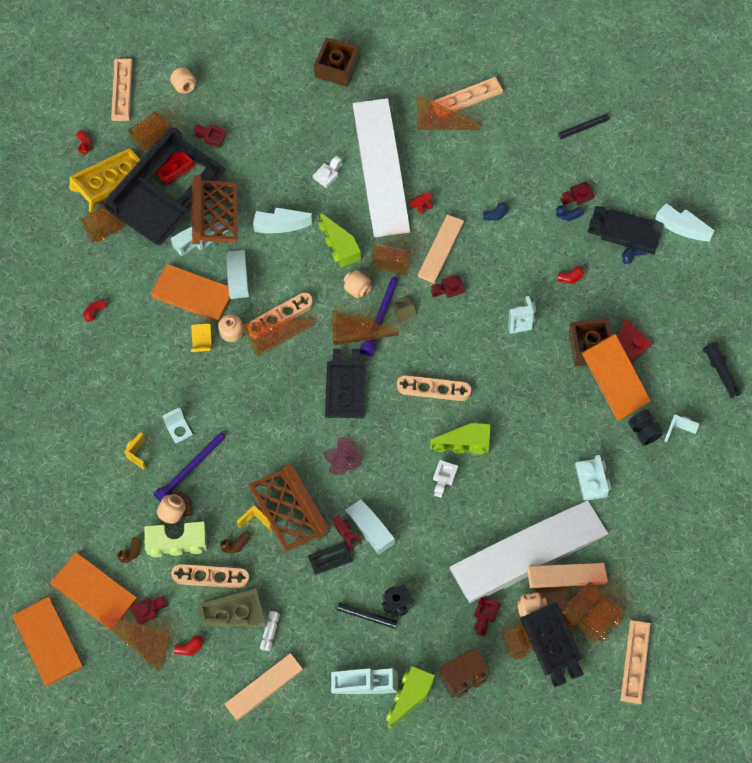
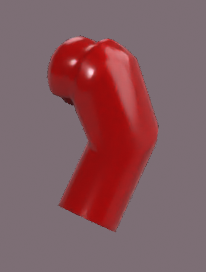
M79 130L76 136L81 143L79 144L80 147L77 146V150L81 154H87L90 151L92 140L83 130Z
M576 266L568 274L559 272L557 281L574 284L583 277L584 270L581 266Z
M104 299L90 303L83 311V317H85L86 322L95 319L93 314L95 311L107 308Z
M195 635L186 645L175 644L174 654L193 656L202 648L203 638Z

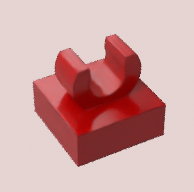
M429 192L422 193L408 202L412 208H417L420 214H424L423 205H426L428 209H432V204L428 202L432 198Z

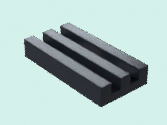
M346 542L308 555L315 575L353 562ZM344 549L345 551L340 554L330 556L326 559L314 562V559L331 554L333 552ZM345 556L347 557L345 559L317 568V566H320L322 564L337 560Z

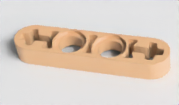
M301 293L257 317L247 325L248 334L252 338H260L307 312L313 306L312 296L308 293ZM304 299L308 302V304H301V300ZM285 308H292L294 310L290 315L283 313ZM269 317H276L277 322L269 324L267 319ZM253 327L259 328V332L253 331Z
M402 376L397 380V390L404 395L457 401L468 400L471 395V387L465 382L414 376ZM404 382H408V385H410L407 386V389L403 388L402 384ZM414 382H417L416 390H413ZM424 383L430 387L425 392L419 389V386ZM440 386H447L449 391L442 394L438 391V388ZM452 386L455 387V389H454V390H455V391H454V394H451V393H452ZM461 388H465L466 392L464 395H460L459 391Z
M180 564L175 566L171 572L174 582L184 585L244 588L250 581L248 572L241 568ZM180 570H183L184 574H190V570H192V580H189L188 575H183L182 578L179 579L176 573H179ZM199 571L206 573V578L202 581L195 579V575ZM220 572L226 574V579L223 582L215 580V576ZM229 573H232V577H239V574H243V577L246 579L238 583L237 579L231 578L232 582L229 583Z

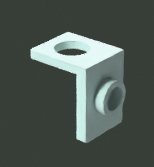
M180 407L162 416L175 444L193 435ZM180 426L184 427L186 430L185 434L181 437L176 436L174 433L175 429Z
M674 414L665 442L668 441L673 426L696 434L699 423L692 421L686 416L680 417Z

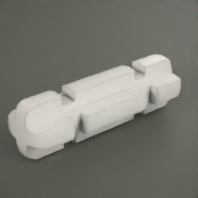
M269 612L263 634L264 640H262L260 645L261 650H271V641L274 639L277 628L276 622H278L280 616L278 612Z

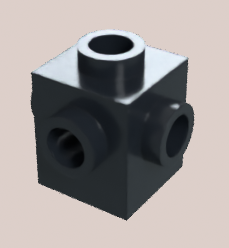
M404 584L397 588L393 586L382 595L383 602L381 605L386 614L390 613L392 618L404 616L409 612L408 609L414 607V600Z

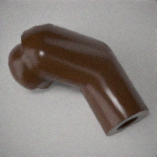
M174 491L172 494L180 496L185 503L186 509L183 516H192L190 497L182 491Z
M242 533L236 541L222 540L220 547L225 553H238L250 538Z
M133 537L130 548L126 551L120 550L117 558L122 563H128L137 558L142 539Z

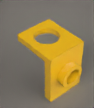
M211 324L191 325L193 342L191 352L211 351Z
M139 432L135 439H131L128 442L124 453L127 459L143 470H146L145 463L134 455L146 441L144 434Z
M255 506L251 507L237 520L238 527L241 529L249 520L256 516L272 531L266 516Z

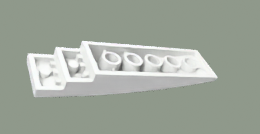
M388 98L353 103L358 145L374 238L410 233Z
M585 501L450 566V571L470 604L485 595L489 596L502 588L506 589L528 577L527 568L529 566L551 565L608 535V532L590 503Z

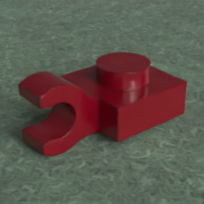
M198 124L194 128V136L203 138L204 143L218 148L221 147L227 135V130L211 124L209 128Z
M586 181L570 187V191L562 193L563 198L560 200L563 205L574 201L577 205L594 199L595 195Z
M459 274L441 279V284L431 286L433 298L443 294L450 298L465 293V288Z
M339 515L332 519L333 526L343 540L346 541L350 550L354 549L351 544L353 540H357L360 545L362 544L361 537L350 532L352 528L346 519L342 520Z
M161 596L152 603L147 598L130 607L137 624L141 625L157 618L156 611L168 607L164 596Z
M483 597L480 598L474 613L475 618L478 619L474 630L477 631L478 635L485 636L488 630V622H495L501 607L500 602Z

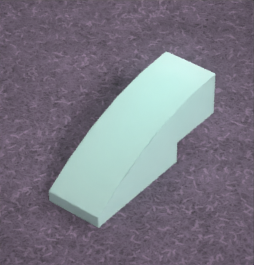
M667 203L657 212L655 218L656 222L664 224V228L696 240L710 242L715 230L685 209L680 214Z
M276 208L274 214L256 211L253 222L254 232L283 233L302 229L312 225V213Z
M219 221L214 224L219 230L224 227ZM192 227L171 238L173 247L181 256L185 255L195 246L203 250L213 242L200 241L199 244H192ZM210 228L204 231V234L207 235L215 233Z
M245 250L228 251L227 274L230 299L249 297Z
M361 499L345 509L349 518L366 541H369L378 555L395 544L394 537Z
M369 668L331 672V693L385 694L397 693L398 672L393 668L381 670Z

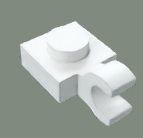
M335 156L329 166L324 163L313 175V179L325 188H328L338 177L336 171L343 165L341 163L342 159Z
M439 460L433 476V480L438 481L434 496L442 498L446 484L452 486L458 470L457 465Z

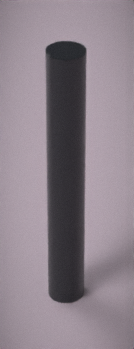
M604 114L559 132L558 136L560 139H564L608 121L609 116Z
M339 603L337 607L338 611L394 629L397 624L396 620L343 603Z

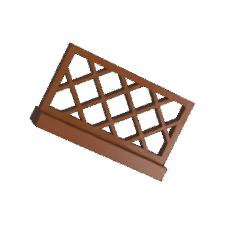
M193 176L192 244H199L200 241L238 242L237 183L201 180V176ZM204 187H212L214 191L208 193ZM229 188L232 189L233 192L227 195L223 191V189ZM219 193L223 199L218 201L213 196ZM210 200L214 205L209 208L204 202ZM228 201L233 206L227 209L223 203ZM219 207L224 212L218 215L213 210ZM210 214V215H212L215 219H213L211 222H209V221H208L206 218H204V217H205L206 215ZM228 215L233 220L230 223H227L222 218ZM218 221L224 226L220 230L214 226ZM210 228L215 233L207 235L204 234V231ZM228 229L233 233V236H226L223 232Z
M292 463L284 466L283 470L248 485L285 552L327 535L329 528ZM282 477L285 482L284 487L274 485V479ZM260 485L268 487L267 494L258 493L255 487ZM270 489L282 492L280 499L268 496ZM284 493L293 496V504L282 501ZM267 500L278 504L276 511L266 508ZM280 505L291 508L289 516L278 513ZM293 509L302 512L304 515L302 520L291 517ZM276 517L287 520L285 528L275 524ZM289 521L300 524L298 532L287 529ZM302 526L311 528L313 534L309 536L301 534ZM285 533L296 536L295 542L287 545L284 540Z

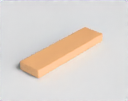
M132 58L115 59L112 121H130Z
M493 77L431 101V105L438 118L499 95L503 93V89L497 78Z
M450 215L446 216L418 273L419 278L434 284L436 283L463 227V220Z
M604 563L529 566L527 568L530 588L603 585L608 582Z
M630 620L620 701L636 704L642 703L651 623Z
M290 653L227 701L225 706L236 721H239L301 673L303 669Z

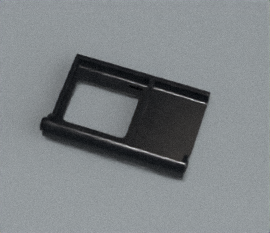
M169 127L102 202L103 207L109 213L159 246L166 241L192 210V185L180 199L175 200L150 183V179L176 150L184 151L189 157L205 167V170L199 175L201 180L217 181L226 170L219 163L183 140L181 131ZM204 187V189H205L206 191H208V190L211 188V187Z

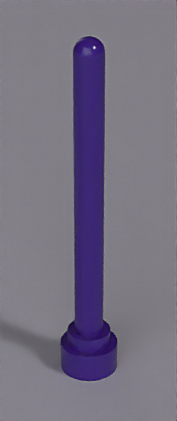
M396 277L391 278L369 337L361 344L360 353L362 355L374 356L376 350L374 342L398 283Z
M219 433L165 487L158 488L153 495L160 502L164 496L171 495L170 492L225 439V434Z

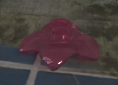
M338 438V449L327 450L323 453L327 462L332 464L329 472L336 475L344 474L348 469H357L361 464L360 454L354 451L353 443L345 438ZM354 458L355 462L349 463L348 460Z

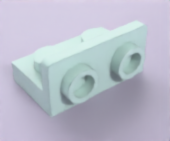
M529 296L525 297L524 307L517 306L509 310L508 329L510 334L532 329V324L535 322L534 313H536L535 303L531 302Z
M596 455L595 459L576 462L575 467L584 501L607 497L609 490H611L609 478L606 479L605 477L606 464L604 460L601 461L600 455Z

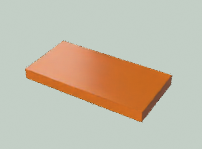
M166 264L151 293L152 298L217 322L220 321L230 301L228 286Z
M616 334L610 335L581 352L617 420L623 419L651 402Z
M76 552L50 582L54 588L111 631L130 610V606L134 605L138 600L134 595Z
M49 596L12 615L46 687L83 668Z

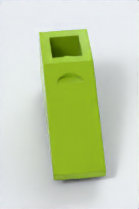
M320 214L318 225L321 232H325L327 236L325 241L328 248L332 247L333 252L331 254L334 262H338L341 268L360 261L361 252L355 238L324 214Z
M470 423L430 440V449H434L436 452L453 450L459 454L465 453V451L473 452L476 455L488 453L490 424Z
M413 666L410 672H405L402 683H405L402 691H397L394 699L397 702L394 710H389L386 721H389L388 728L392 729L428 698L435 681V675Z

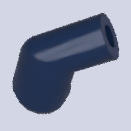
M500 202L493 211H483V220H501L507 213L508 206L506 203Z
M563 205L556 208L557 217L566 221H572L584 215L581 207L572 211L566 210V207Z
M627 248L622 253V262L630 264L632 263V257L646 255V252Z

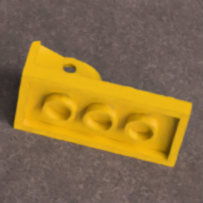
M128 148L70 176L69 189L73 192H80L89 202V211L93 213L96 204L107 198L140 159Z

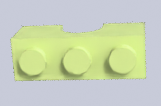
M204 522L184 523V533L178 539L167 537L165 525L144 527L145 550L147 555L151 557H161L167 553L178 556L182 555V552L200 554L203 550H207V533Z

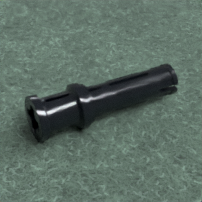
M710 343L702 349L710 360V366L716 369L731 399L735 398L734 396L741 395L742 392L725 363L726 357L722 355L718 348L719 343Z

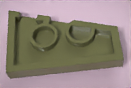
M257 588L198 604L203 625L266 627Z

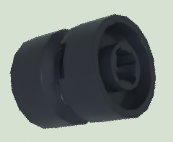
M649 409L637 413L628 421L633 432H638L637 438L642 446L658 440L664 434L660 425L654 423L655 418Z

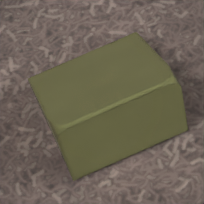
M408 296L391 302V306L400 322L417 315L414 304Z

